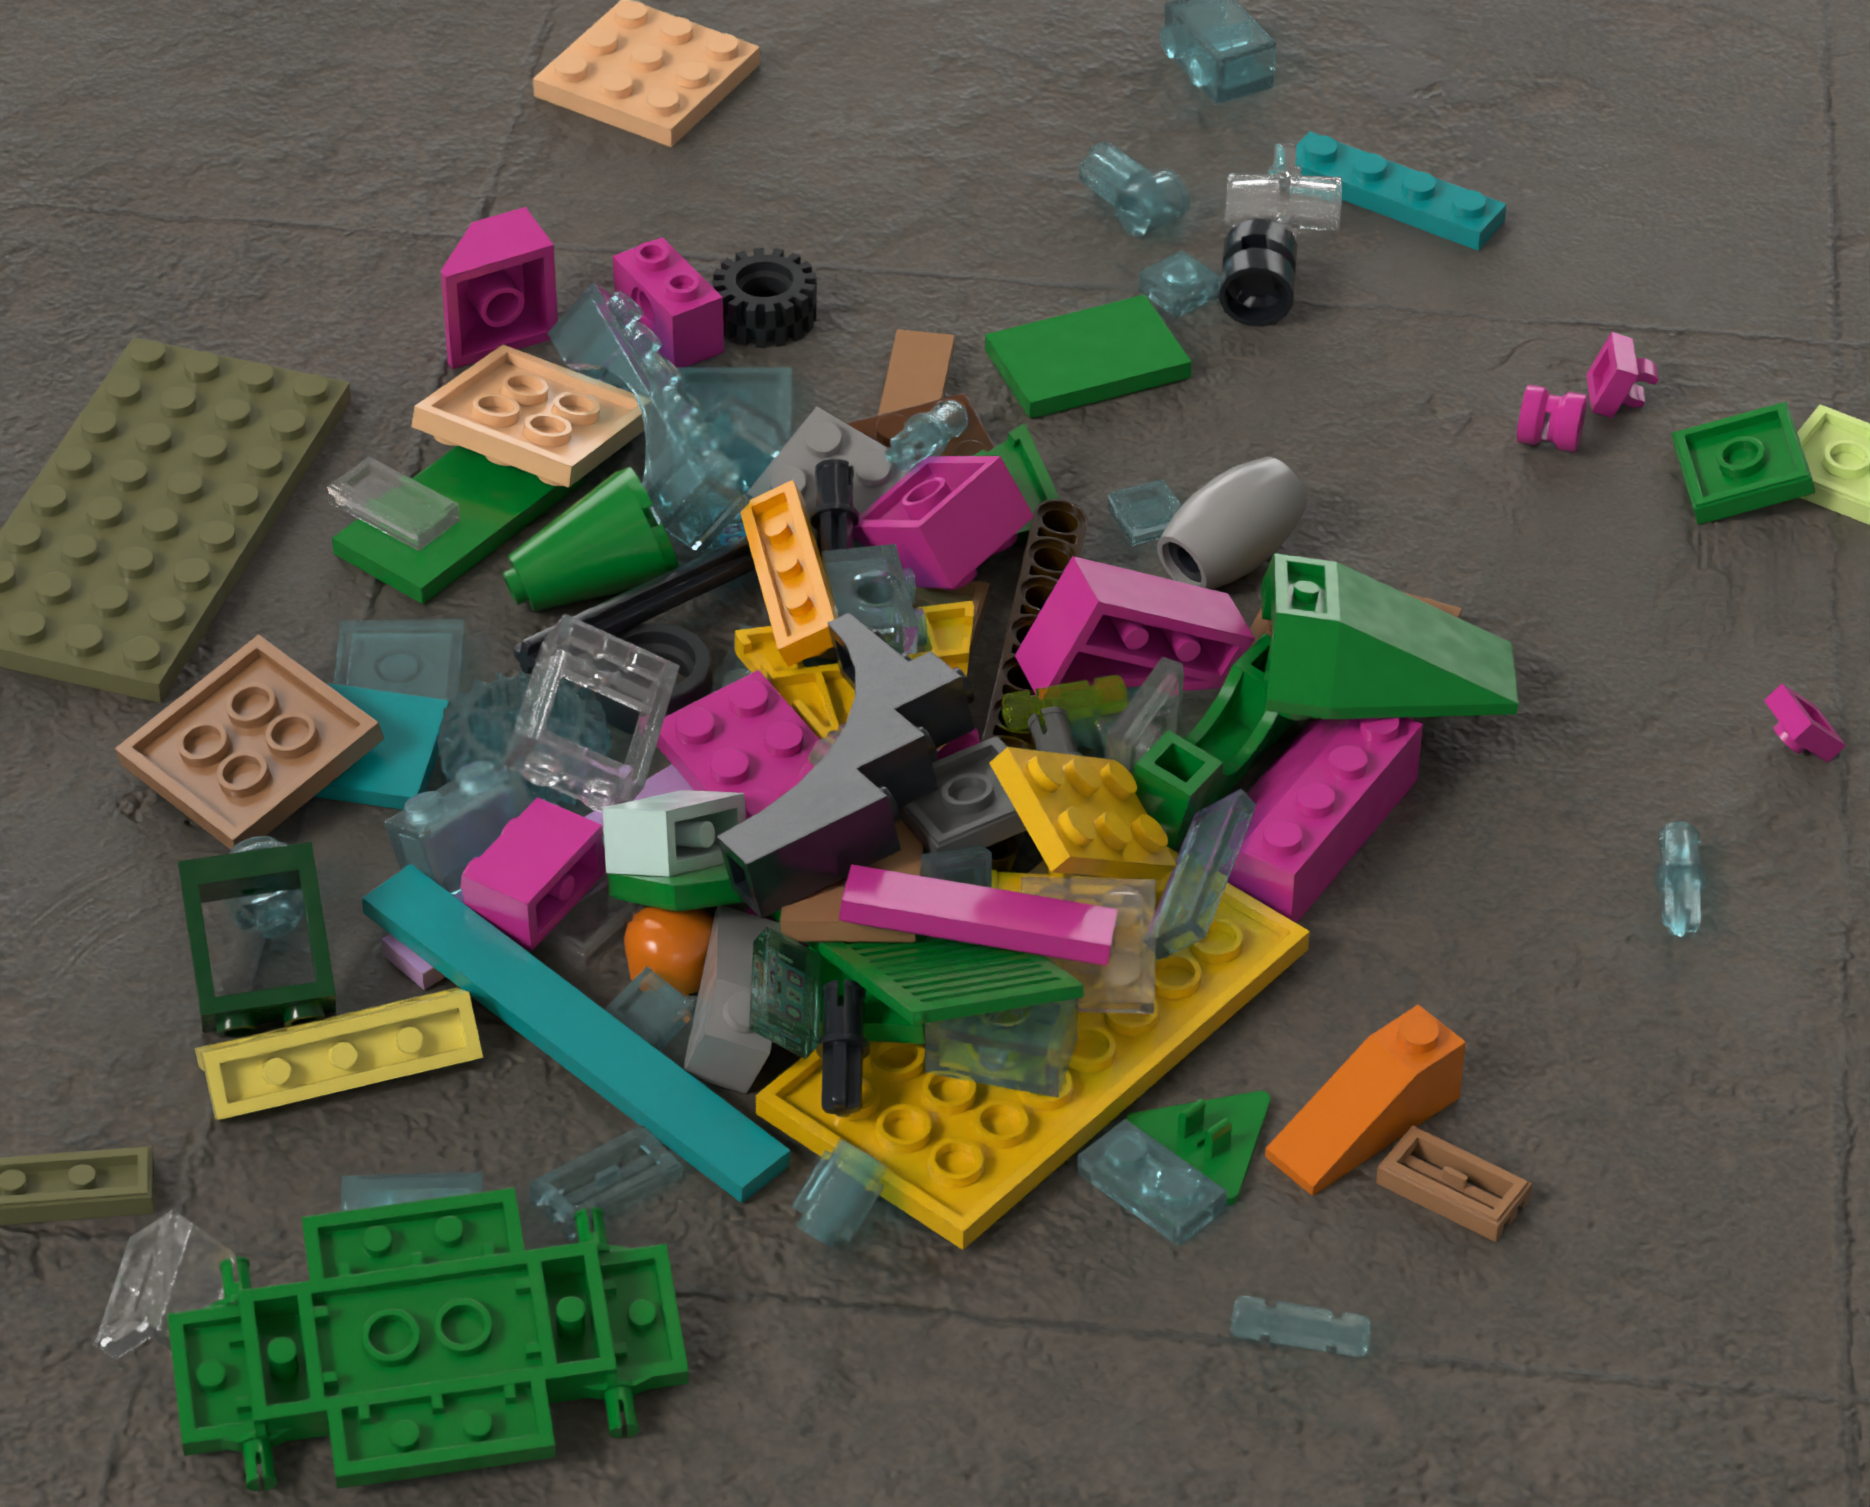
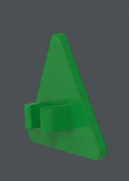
M1255 1091L1209 1100L1199 1099L1192 1103L1134 1112L1127 1115L1125 1128L1225 1205H1233L1238 1202L1270 1108L1271 1097L1265 1091Z

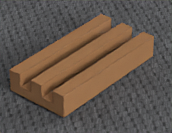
M1413 1125L1377 1167L1376 1184L1494 1242H1497L1502 1236L1504 1224L1510 1225L1517 1217L1518 1207L1524 1208L1531 1199V1182ZM1412 1153V1154H1414V1155H1416V1156H1418V1157H1420V1158H1422V1159H1424V1160H1426V1161H1428V1162H1430V1163H1432V1164H1434V1165H1436V1166L1442 1168V1170H1440V1169H1438V1168H1436V1167H1434V1166H1432V1165H1430V1164H1428V1163H1426V1162H1424V1161H1422V1160H1420V1159H1418V1158H1416V1157H1414V1156H1412V1155H1410V1154ZM1467 1181H1469V1182H1471V1183H1473V1184H1475V1185H1477V1186H1479V1187H1481V1188H1483V1189H1485V1190H1488V1191H1490V1192H1492V1193H1494V1194H1496V1195L1502 1197V1199H1500V1198H1498V1197H1496V1196H1494V1195H1491V1194H1489V1193H1487V1192H1485V1191H1483V1190H1481V1189H1479V1188H1477V1187H1475V1186H1473V1185L1467 1183Z

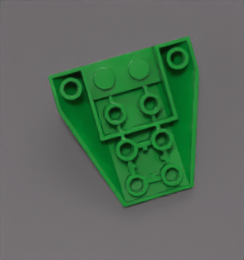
M1274 553L1261 587L1262 619L1272 620V638L1264 675L1265 711L1277 712L1279 715L1292 720H1306L1310 717L1322 719H1364L1517 714L1519 701L1511 642L1338 562Z

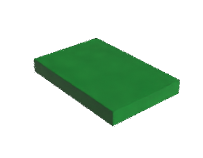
M1145 294L985 334L986 353L1029 419L1191 378L1192 361Z

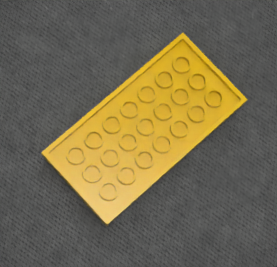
M1167 847L1177 867L1160 881L1123 878L1124 895L1123 900H1120V904L1123 905L1121 919H1116L1108 965L1102 966L1044 956L1084 984L1083 998L929 1023L925 1044L869 1041L870 1054L863 1059L862 1108L859 1112L852 1113L850 1117L845 1118L825 1113L821 1107L822 1058L816 1053L815 1046L756 1095V1114L964 1250L1308 951L1310 931ZM1043 860L1029 873L1049 874V868Z

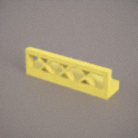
M457 987L331 1016L322 1020L305 1022L195 1048L199 1068L206 1075L213 1112L217 1120L483 1058L470 994L468 991Z

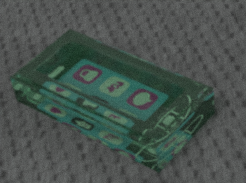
M767 926L753 941L749 1029L807 1059L820 1043L822 956Z

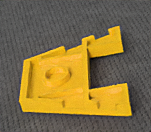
M973 601L918 607L917 628L926 652L907 655L913 660L931 651L952 669L955 667L961 669L967 677L974 619ZM772 626L735 630L734 649L738 658L751 673L759 670L829 750L843 730L855 698V691L841 676L838 663L805 667L803 661L788 667L778 651Z

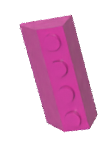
M1408 717L1320 718L1309 722L1189 860L1297 923L1418 780L1423 724Z

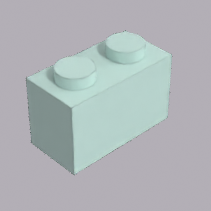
M679 790L604 807L602 842L605 848L606 873L671 877L723 864L724 859L717 836L746 820L745 793Z

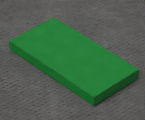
M455 446L333 536V554L419 603L424 604L585 482V476L569 488L566 486H553L542 482L537 475L514 466L494 464L487 460L485 455L462 446Z

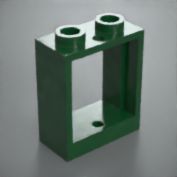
M312 842L178 861L180 886L203 1033L217 1031L218 1037L236 1038L256 1032L258 1024L284 1021V1025L288 1027L325 1019L324 1014L336 1013V992ZM300 888L315 982L215 997L201 903Z

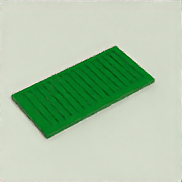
M782 909L770 914L779 923ZM919 934L916 936V942L913 943L805 942L913 1026L1084 997V984L1043 955Z

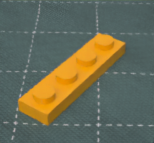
M791 480L738 505L777 648L788 667L807 658L817 657L833 647L827 623L838 618L803 496L794 480Z

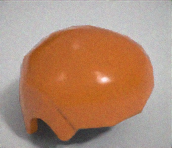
M647 906L633 915L631 922L627 924L624 935L625 954L632 983L640 989L659 996H686L698 992L714 916L704 908L676 912Z

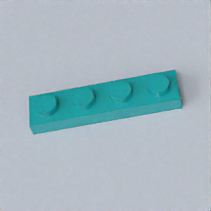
M1309 131L1282 159V178L1477 251L1505 222L1506 203L1484 196L1478 191L1468 190L1435 178L1429 173L1416 171L1389 161L1378 154L1368 153L1343 144L1329 136Z

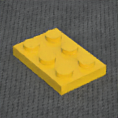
M1007 747L989 762L1051 872L1160 881L1177 867L1166 847L1168 838L1165 831L1154 818L1146 813L1135 794L1137 785L1133 776L1116 760Z

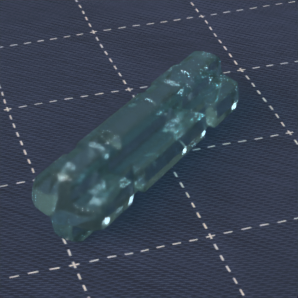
M1247 1295L1238 1296L1234 1303L1231 1317V1332L1236 1337L1259 1341L1261 1334L1270 1335V1343L1323 1352L1327 1351V1345L1336 1346L1337 1354L1358 1358L1365 1356L1368 1351L1372 1325L1371 1319L1366 1315L1343 1312L1342 1318L1332 1317L1333 1310L1277 1300L1275 1307L1265 1306V1298Z

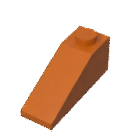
M1416 1005L1371 1034L1266 1147L1265 1157L1311 1196H1314L1404 1136L1412 1125L1415 1127L1419 1126L1460 1098L1466 1041L1420 1005Z

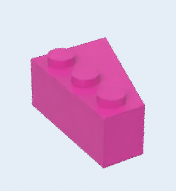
M1072 556L1016 652L1015 657L1039 702L1058 701L1060 692L1092 690L1096 698L1115 696L1116 688L1148 686L1151 693L1222 688L1233 664L1251 647L1255 637L1228 593Z

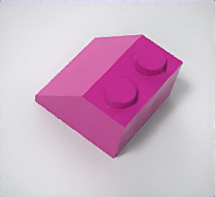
M522 207L472 222L441 269L447 360L452 369L478 362L503 344L518 350L559 337L554 245L528 209Z
M927 456L859 515V524L853 528V537L914 586L921 588H944L947 591H952L972 581L977 575L976 568L989 556L1010 547L1017 540L1018 536L1016 533L1034 518V515L1001 456Z

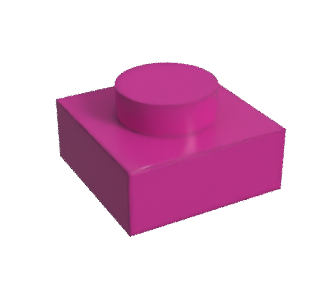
M1781 683L1764 700L1779 721L1773 727L1775 733L1797 754H1801L1807 749L1828 763L1846 746L1818 707Z

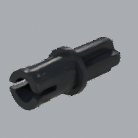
M827 459L815 466L816 508L811 512L810 519L811 525L817 529V546L826 577L834 576L840 579L848 576L853 566V528L859 524V513L853 507V465L849 466V462L842 459Z
M838 980L826 983L822 989V997L824 998L823 1037L816 1041V1053L822 1058L821 1107L825 1113L845 1118L850 1117L852 1113L859 1112L862 1108L863 1059L870 1054V1043L864 1038V999L866 998V989L856 981L844 980L843 997V995H839Z

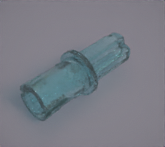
M946 400L945 404L942 401L937 403L929 412H919L911 416L905 423L904 429L891 438V447L885 451L887 462H896L900 471H908L928 456H940L946 450L948 442L954 437L960 436L966 430L968 418L964 408L958 402Z
M1686 822L1669 823L1660 830V835H1658L1660 866L1654 875V885L1661 894L1662 923L1668 926L1670 934L1676 937H1682L1686 931L1696 932L1700 927V894L1706 887L1707 880L1705 870L1699 863V831L1693 825Z

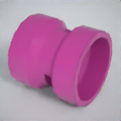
M1528 384L1519 415L1517 442L1529 445H1536L1541 441L1552 442L1558 450L1576 453L1585 420L1587 395L1567 392L1563 396L1550 394L1546 387Z

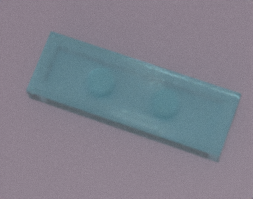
M1242 789L1194 814L1175 862L1177 867L1170 874L1142 944L1157 960L1164 959L1204 939L1207 935L1255 811L1256 803Z

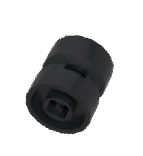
M1253 218L1240 222L1230 229L1224 240L1219 301L1224 312L1234 321L1247 326L1260 327L1274 324L1287 316L1293 306L1297 242L1293 233L1283 224L1271 219Z

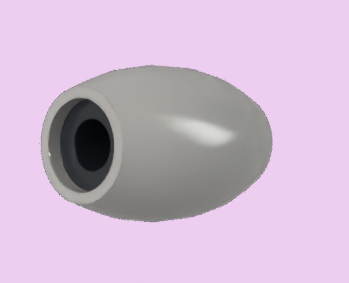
M1264 457L1234 466L1212 478L1184 502L1161 535L1157 544V550L1163 567L1174 581L1212 590L1230 584L1251 573L1283 545L1301 519L1307 507V496L1302 483L1286 464L1273 457Z

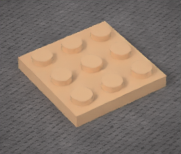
M621 0L533 78L534 97L672 147L760 65V46L740 40L733 35L721 33L693 23L686 18L676 17L648 7L638 1Z
M503 344L415 405L412 428L433 435L442 444L462 446L485 455L487 460L494 464L514 466L537 475L546 484L569 488L654 423L657 402Z

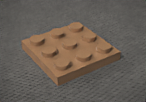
M258 634L114 749L123 767L234 853L249 850L382 742L384 736L379 722Z

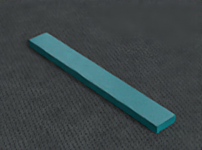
M411 863L362 897L363 914L458 987L468 991L475 1000L740 1203L746 1201L790 1166V1149Z

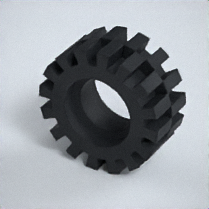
M764 247L754 248V256L748 257L743 250L735 253V262L726 258L721 262V269L716 268L712 284L713 288L723 299V332L726 338L730 339L737 335V343L744 346L748 344L750 339L756 340V348H766V341L774 340L776 347L786 345V337L789 336L796 342L803 338V331L809 333L814 327L813 321L817 319L816 273L812 272V265L808 261L801 263L800 255L792 252L787 258H784V249L778 248L773 249L772 255H764Z

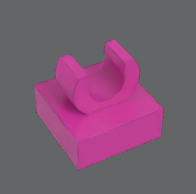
M1611 332L1587 372L1586 377L1591 410L1594 413L1613 418L1622 402L1629 407H1643L1645 404L1643 387L1634 383L1644 381L1656 385L1659 381L1656 364L1649 359L1636 358L1633 338Z

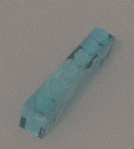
M593 282L550 329L548 335L567 366L580 374L634 393L643 415L646 435L645 470L642 485L653 503L650 509L658 525L663 524L667 533L702 554L750 502L737 481L741 476V472L728 457L718 450L717 446L721 442L720 437L708 424L698 417L697 413L701 410L700 404L690 393L680 387L678 381L682 375L667 358L660 354L659 349L663 344L657 335L640 321L644 312L639 305L624 292L618 290L612 295Z

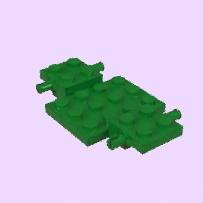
M515 1187L303 1216L301 1218L309 1281L252 1288L249 1259L236 1256L239 1281L236 1283L234 1282L232 1260L229 1257L222 1260L219 1264L224 1299H220L202 1309L167 1313L184 1456L224 1450L243 1451L246 1475L245 1485L251 1491H260L258 1464L262 1465L265 1490H269L277 1485L272 1447L287 1441L330 1435L337 1489L555 1458V1440L549 1408L550 1403L585 1398L605 1399L609 1435L612 1438L622 1439L620 1412L624 1416L627 1438L636 1435L640 1431L633 1395L647 1389L688 1384L689 1371L667 1244L638 1248L608 1245L604 1211L598 1207H591L593 1233L590 1232L587 1208H583L574 1214L579 1243L525 1250Z

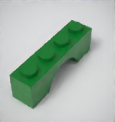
M1266 633L1233 664L1217 697L1195 728L1184 739L1168 730L1135 764L1132 773L1137 785L1135 794L1146 813L1154 818L1165 831L1168 838L1167 847L1172 850L1297 721L1285 718L1277 712L1265 711L1264 675L1272 638Z

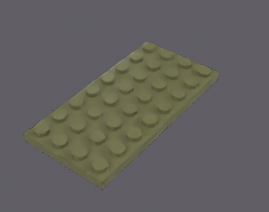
M133 337L0 530V667L162 703L350 404V382Z

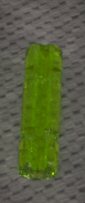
M1115 674L1095 678V685H1089L1088 680H1080L1040 687L1036 689V695L1030 696L1029 690L1007 693L1002 699L1003 719L1009 730L1019 731L1029 729L1027 725L1028 719L1034 713L1039 715L1042 726H1046L1041 709L1048 707H1061L1065 709L1069 715V722L1093 718V711L1099 710L1101 716L1121 713L1127 708V689L1122 677Z

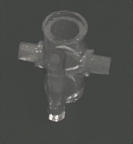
M1293 144L1274 145L1273 165L1267 168V174L1227 173L1225 227H1235L1242 221L1262 218L1271 219L1283 224L1293 233L1294 238L1299 237L1300 229L1340 230L1342 177L1301 176L1302 169L1296 166L1297 146Z

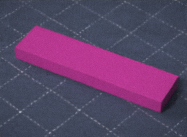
M851 864L841 900L839 920L859 925L1104 966L1108 965L1118 909Z

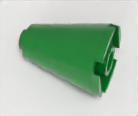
M631 467L613 473L507 556L511 568L502 572V576L517 606L528 602L533 612L622 593L679 567L663 524L658 525L650 509L653 503Z

